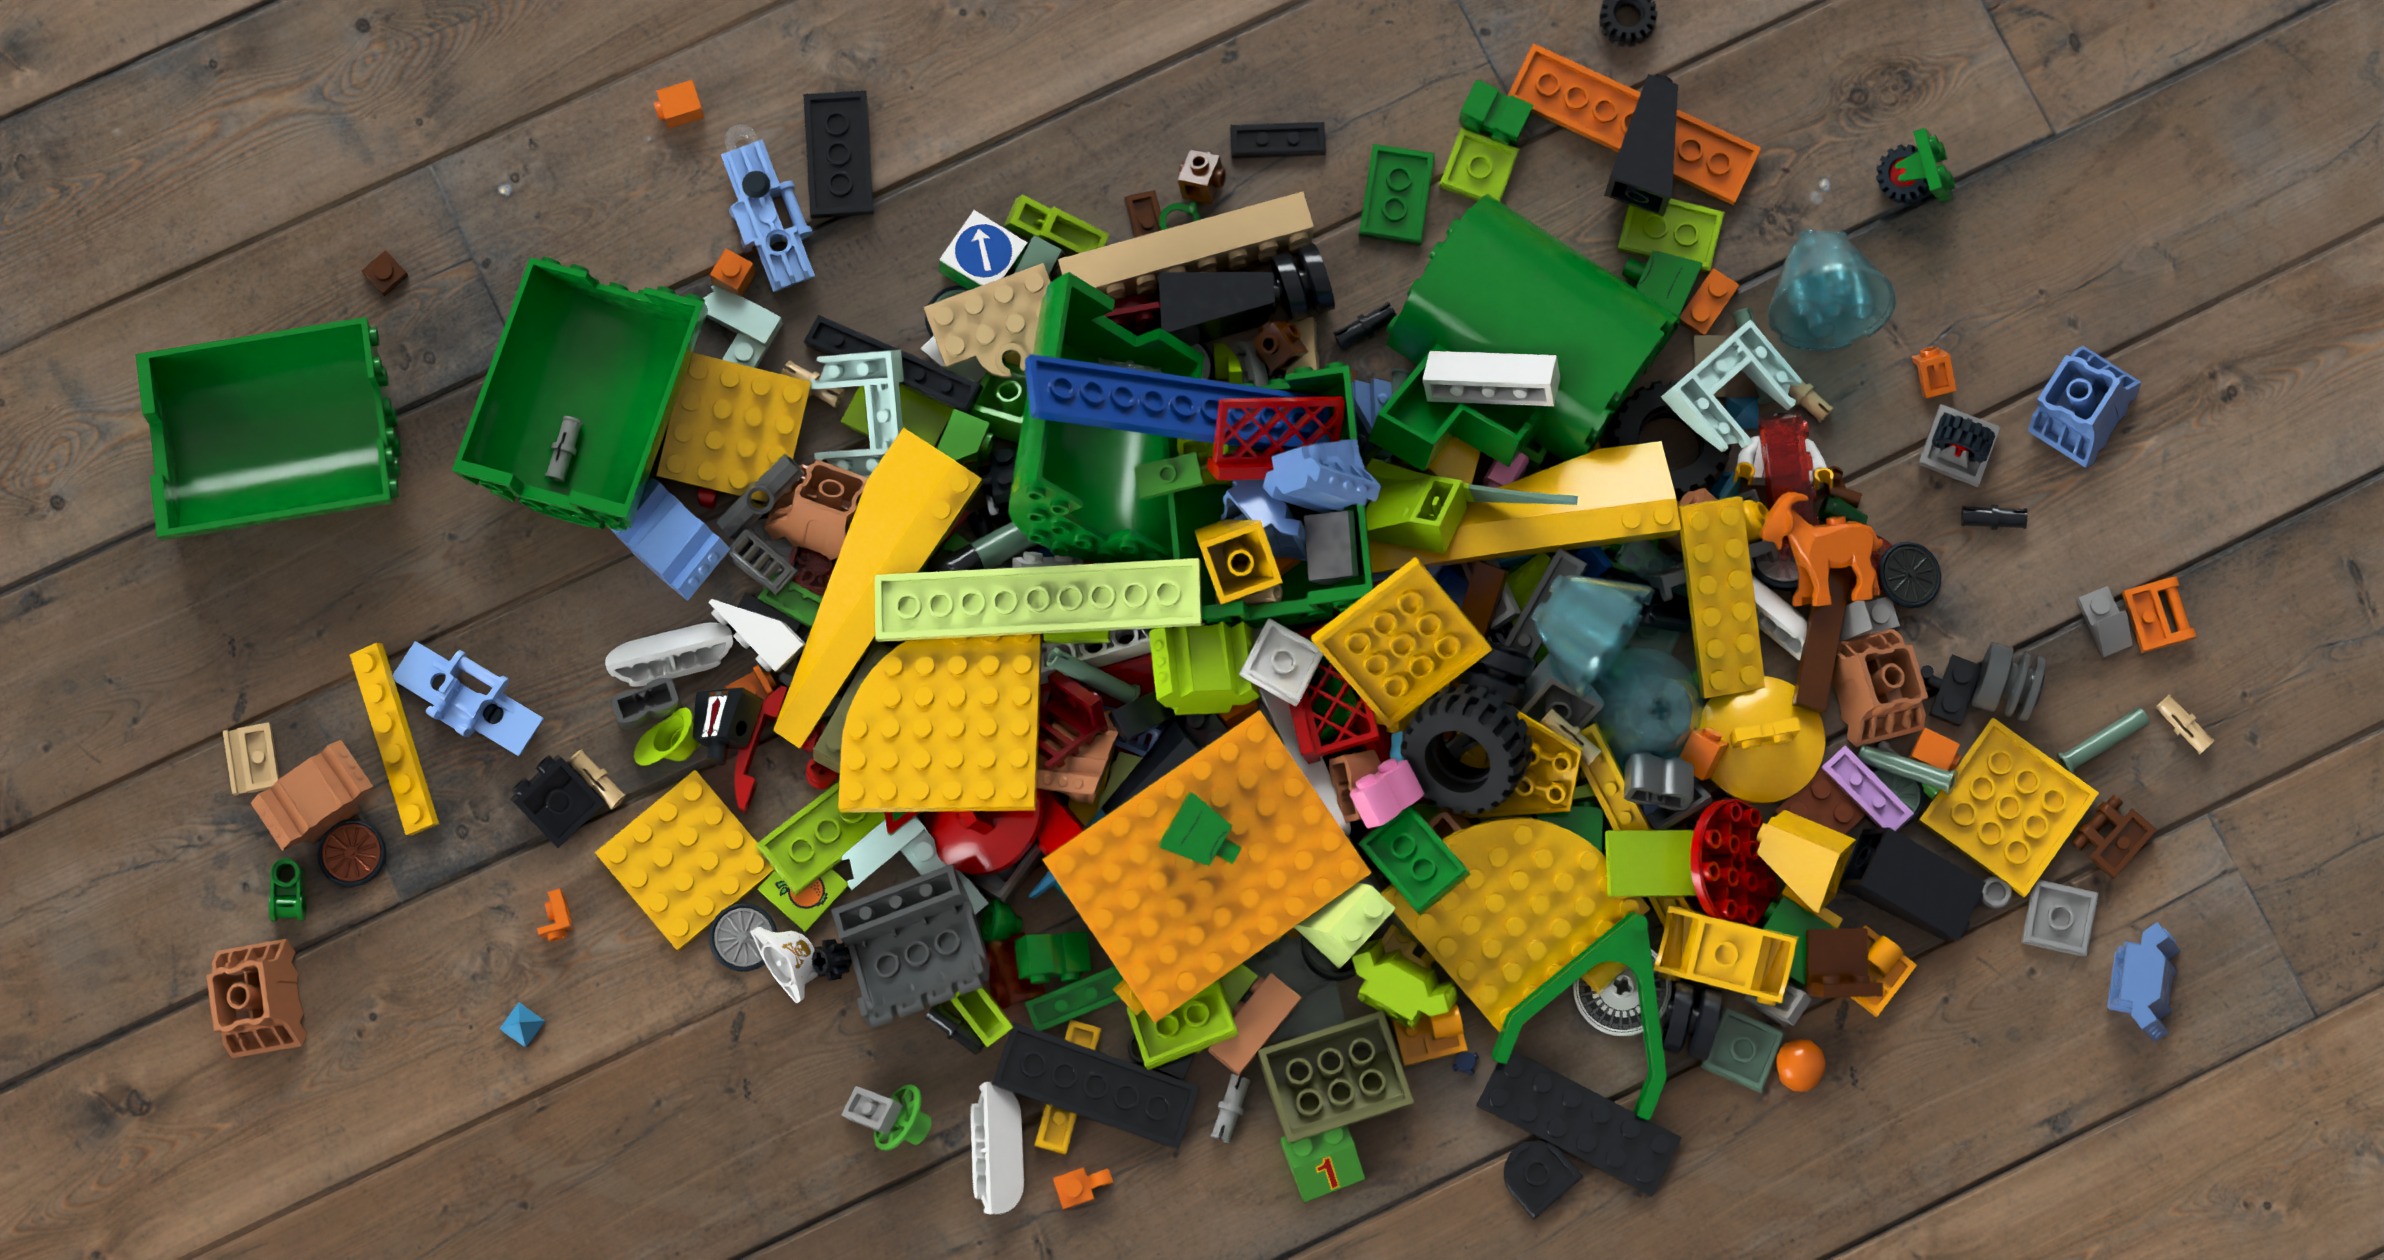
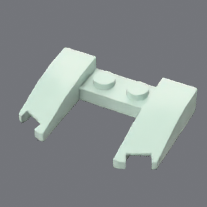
M712 285L711 289L713 292L703 298L708 308L707 318L737 334L722 360L757 368L782 327V318L717 285Z
M1749 320L1664 393L1661 398L1697 434L1723 452L1728 449L1730 444L1739 443L1741 448H1746L1753 441L1713 394L1742 370L1759 388L1788 411L1796 402L1795 399L1788 396L1790 386H1798L1802 380L1756 325Z
M901 350L817 357L816 361L825 363L819 381L815 379L809 380L811 381L810 389L850 386L865 387L870 448L814 453L815 459L820 461L827 459L831 465L868 478L903 429L899 382H904Z
M917 817L892 836L888 835L886 821L884 820L841 856L842 861L850 859L854 879L848 880L847 883L851 890L898 851L902 852L920 875L948 865L937 856L933 837ZM956 870L972 903L974 913L977 914L989 903L962 872Z

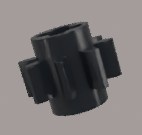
M836 939L822 941V946L814 948L812 966L819 974V977L827 976L828 981L842 979L843 973H849L852 959L849 948L845 946V943L837 944Z

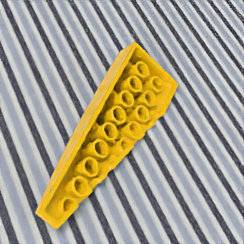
M904 427L866 481L773 731L799 749H801L826 710L876 640L875 575L922 573L929 560L933 557L984 483L979 476Z
M1659 441L1597 449L1498 487V489L1575 495L1578 496L1577 505L1466 502L1467 509L1445 554L1369 540L1372 574L1396 572L1415 557L1425 568L1556 552L1559 548L1572 550L1675 537L1680 532L1681 525L1677 499L1662 442Z

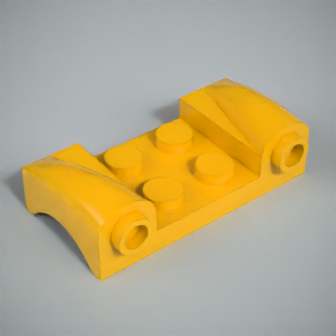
M1671 905L1668 907L1662 941L1653 970L1661 972L1660 977L1664 979L1680 981V978H1685L1756 996L1757 1002L1776 1006V1002L1782 1003L1784 1001L1799 937L1717 919L1697 911Z

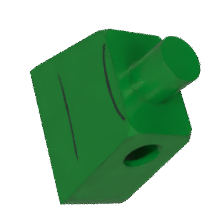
M1652 251L1646 265L1628 258L1621 275L1637 281L1636 289L1677 316H1680L1703 263L1660 251Z
M1188 792L1157 845L1161 849L1207 866L1211 864L1215 855L1233 864L1242 847L1226 838L1232 825L1192 792Z

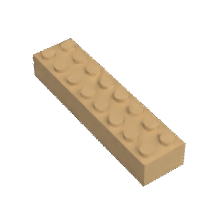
M1299 192L1058 259L1059 276L1070 272L1114 300L1136 293L1138 295L1145 294L1146 296L1154 292L1159 272H1217L1229 268L1230 271H1235L1246 267L1247 263L1251 261L1268 262L1271 256L1285 251H1289L1290 254H1296L1298 247L1312 243L1314 225L1304 193Z

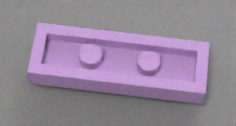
M1846 745L1822 766V770L1879 828L1890 827L1898 831L1914 816V813Z

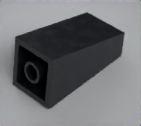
M1648 74L1611 172L1604 196L1664 217L1673 189L1678 84L1672 83V79L1667 76Z
M1159 272L1152 295L1153 302H1159L1160 312L1154 330L1161 328L1187 345L1194 346L1261 327L1268 322L1271 314H1275L1276 302H1279L1280 298L1279 283H1274L1273 272Z
M1890 827L1863 829L1848 860L1839 889L1944 941H1958L1966 934L1969 928V917L1973 909L1977 908L1983 899L1982 890L1986 883Z

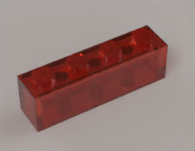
M1797 413L1757 418L1768 511L1771 510L1778 498L1787 492L1804 494L1808 496V501H1798L1791 508L1810 525H1820L1818 516L1813 513L1812 503L1816 502L1817 496L1813 483H1810L1809 471L1813 470L1811 453L1806 452L1805 439H1809L1807 421L1803 420L1802 416ZM1787 535L1782 539L1781 548L1791 547Z

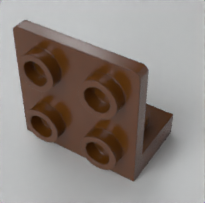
M1866 928L1806 930V993L1808 995L1821 998L1883 996V983L1870 981V975H1868V930Z

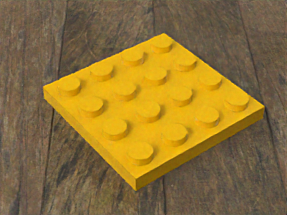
M693 353L669 420L656 476L742 496L747 491L748 486L752 482L757 481L784 453L793 459L811 381ZM759 490L752 494L751 499L767 502L769 496L766 492Z
M1416 557L1311 636L1317 648L1388 729L1493 650L1487 640Z
M1992 717L1955 768L1958 771V775L1951 794L1947 795L1945 790L1940 789L1917 822L1991 875L2007 883L2019 895L2025 897L2099 792Z
M696 770L691 772L595 852L678 952L711 926L715 917L723 909L737 904L774 872L773 867L757 849L756 840Z

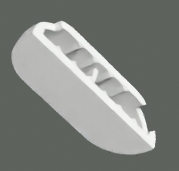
M1752 574L1758 628L1800 661L1807 634V620Z
M701 623L632 640L613 649L607 655L605 665L612 677L615 676L619 680L635 687L645 686L649 682L660 678L673 679L709 670L720 665L721 660L732 648V632L728 626H723L721 623Z
M984 1082L979 1087L981 1094L978 1104L972 1103L973 1189L975 1198L982 1200L985 1207L984 1213L1001 1214L1010 1211L1017 1205L1024 1188L1021 1109L1017 1098L1012 1092L994 1086L992 1082Z

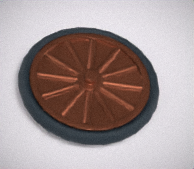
M358 819L343 820L322 836L318 845V863L325 876L335 884L345 887L361 886L370 882L381 871L386 859L385 841L381 833L370 823Z

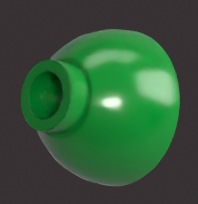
M996 898L990 901L984 910L981 921V935L984 941L988 944H997L1008 940L1012 935L1018 936L1020 934L1022 917L1016 916L1009 904L1003 903Z

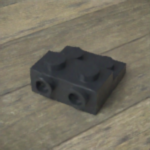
M557 754L554 758L550 755L545 757L536 766L535 769L538 773L530 781L527 778H523L512 789L515 795L510 800L559 848L605 802Z

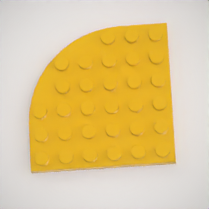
M1042 634L906 640L883 657L862 682L847 713L841 744L839 811L1036 810Z
M1522 817L1482 821L1480 824L1466 829L1462 828L1442 839L1469 870L1471 875L1421 916L1418 915L1392 884L1381 893L1396 908L1393 913L1499 1033L1506 1015L1512 1008L1625 917L1626 913L1636 911L1643 916L1651 909L1641 897H1608L1606 857L1586 839L1556 824Z

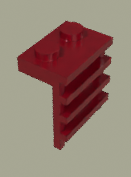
M1055 670L1048 676L1053 700L1040 709L1039 732L1063 748L1058 753L1040 739L1038 740V753L1049 760L1044 764L1045 769L1049 772L1056 766L1059 768L1065 765L1064 760L1071 754L1073 756L1080 753L1079 748L1085 743L1088 745L1094 742L1093 737L1097 733L1102 732L1104 734L1108 731L1102 708L1104 703L1101 697L1094 691L1089 692L1076 679L1068 677L1058 670ZM1046 716L1050 717L1077 736V738L1072 741L1043 719Z

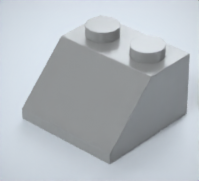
M1549 653L1533 670L1531 677H1527L1522 683L1526 687L1522 703L1513 704L1517 710L1537 722H1540L1553 708L1573 727L1578 726L1582 730L1602 709L1604 701L1576 666Z

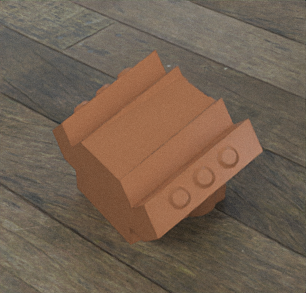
M816 459L815 463L809 466L799 465L804 475L774 503L764 528L773 540L786 537L794 548L799 546L827 556L831 561L839 556L868 477Z
M1893 628L1840 641L1838 643L1831 684L1836 691L1839 701L1840 719L1849 725L1847 740L1856 747L1863 746V744H1871L1923 730L1926 713L1922 701L1926 700L1928 695L1913 646L1905 645L1903 637Z
M1103 710L1108 731L1104 734L1102 732L1097 733L1093 737L1094 742L1088 745L1085 743L1079 748L1080 753L1073 756L1071 754L1064 760L1065 765L1059 768L1056 766L1049 772L1044 766L1049 760L1040 754L1037 768V788L1049 792L1057 791L1068 795L1075 802H1087L1093 805L1119 736L1118 731L1108 716L1112 710ZM1057 722L1053 723L1052 727L1072 741L1077 738V736ZM1049 738L1046 739L1045 743L1058 753L1063 749Z
M339 740L329 744L322 753L310 757L281 777L270 789L259 793L251 804L283 851L304 841H310L314 844L333 826L357 814L360 811L358 804L373 788V785L343 741Z
M287 939L219 950L212 961L213 973L206 975L214 1031L222 1033L223 1046L231 1058L299 1047L305 1041L307 1032L300 1023L304 1011L301 1008L297 986L299 973L292 964L296 952Z

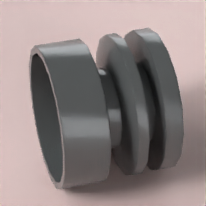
M1992 641L1982 661V668L1973 693L1972 706L1994 712L2000 700H2005V716L2011 717L2018 704L2017 718L2026 722L2037 705L2043 690L2046 658L2037 655L2031 667H2029L2030 652L2024 651L2016 664L2012 662L2013 647Z

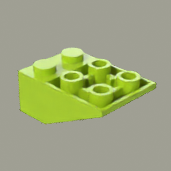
M1430 475L1381 487L1377 502L1371 500L1365 510L1368 539L1445 554L1467 509L1462 480Z

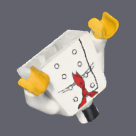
M1775 413L1773 416V429H1761L1758 436L1750 438L1753 443L1743 448L1738 454L1733 481L1737 482L1738 477H1745L1748 480L1747 485L1808 489L1814 478L1813 488L1815 490H1819V483L1821 482L1827 483L1829 489H1832L1833 472L1827 468L1821 453L1815 443L1808 439L1807 433L1805 431L1792 430L1793 415L1789 413Z

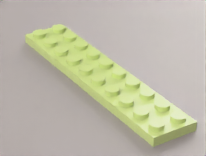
M1199 558L875 575V637L878 642L1202 626L1201 561Z

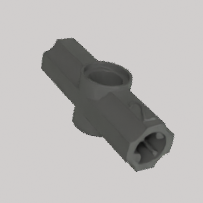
M784 453L757 481L752 482L748 486L747 491L716 520V523L730 538L736 540L745 529L748 530L763 514L769 512L774 503L804 475V472L791 457ZM759 490L764 491L768 494L769 499L764 504H757L751 499L752 494Z

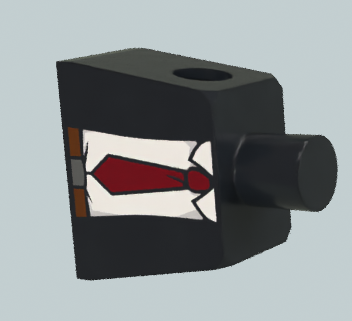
M743 687L698 691L696 693L693 738L696 742L709 748L706 758L707 762L714 765H725L728 750L742 749L748 746L763 704L761 697Z

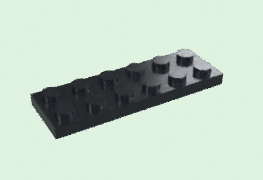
M1013 1022L1012 1026L1014 1028L1010 1030L992 1085L1153 1142L1179 1149L1199 1086Z
M1512 1050L1506 1064L1497 1063L1476 1104L1477 1107L1545 1142L1554 1144L1560 1150L1651 1197L1682 1138L1649 1120L1640 1118L1636 1113Z

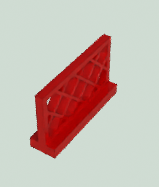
M1342 396L1219 399L1213 456H1208L1207 469L1218 481L1265 479L1266 473L1274 470L1272 456L1284 453L1285 451L1281 447L1295 434L1303 442L1299 447L1313 445L1325 433L1329 436L1330 443L1340 441L1345 399ZM1325 406H1334L1333 416L1326 423L1322 424L1316 415ZM1294 407H1303L1307 413L1292 425L1285 416ZM1228 408H1241L1246 414L1231 427L1227 423ZM1263 408H1273L1276 414L1261 426L1254 417ZM1313 418L1320 428L1305 440L1298 431ZM1282 419L1290 428L1275 441L1268 431ZM1252 420L1259 429L1244 442L1237 432ZM1264 435L1273 443L1263 453H1254L1251 449ZM1235 436L1242 445L1232 454H1223L1224 444Z
M1328 623L1297 632V634L1306 639H1311L1312 635ZM1319 664L1317 668L1325 672L1317 688L1308 684L1298 705L1295 707L1289 703L1300 752L1308 764L1321 761V756L1381 739L1375 714L1362 698L1355 708L1342 702L1351 685L1342 675L1334 672L1336 668L1332 664H1330L1329 668ZM1331 676L1344 682L1336 698L1323 692ZM1308 689L1314 692L1311 698ZM1319 696L1333 702L1325 717L1313 711V705ZM1338 706L1352 712L1343 728L1330 721ZM1364 706H1365L1366 714L1363 713V712H1361V710L1363 709ZM1360 716L1369 722L1371 732L1357 736L1349 730L1357 717ZM1316 719L1321 722L1318 727H1317ZM1327 725L1340 732L1334 743L1322 746L1320 736Z

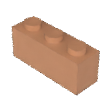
M1272 973L1266 979L1261 976L1249 990L1253 995L1247 1003L1244 1004L1240 1001L1232 1010L1240 1035L1212 1045L1209 1048V1053L1239 1077L1256 1058L1258 1050L1265 1047L1301 1003L1302 997Z

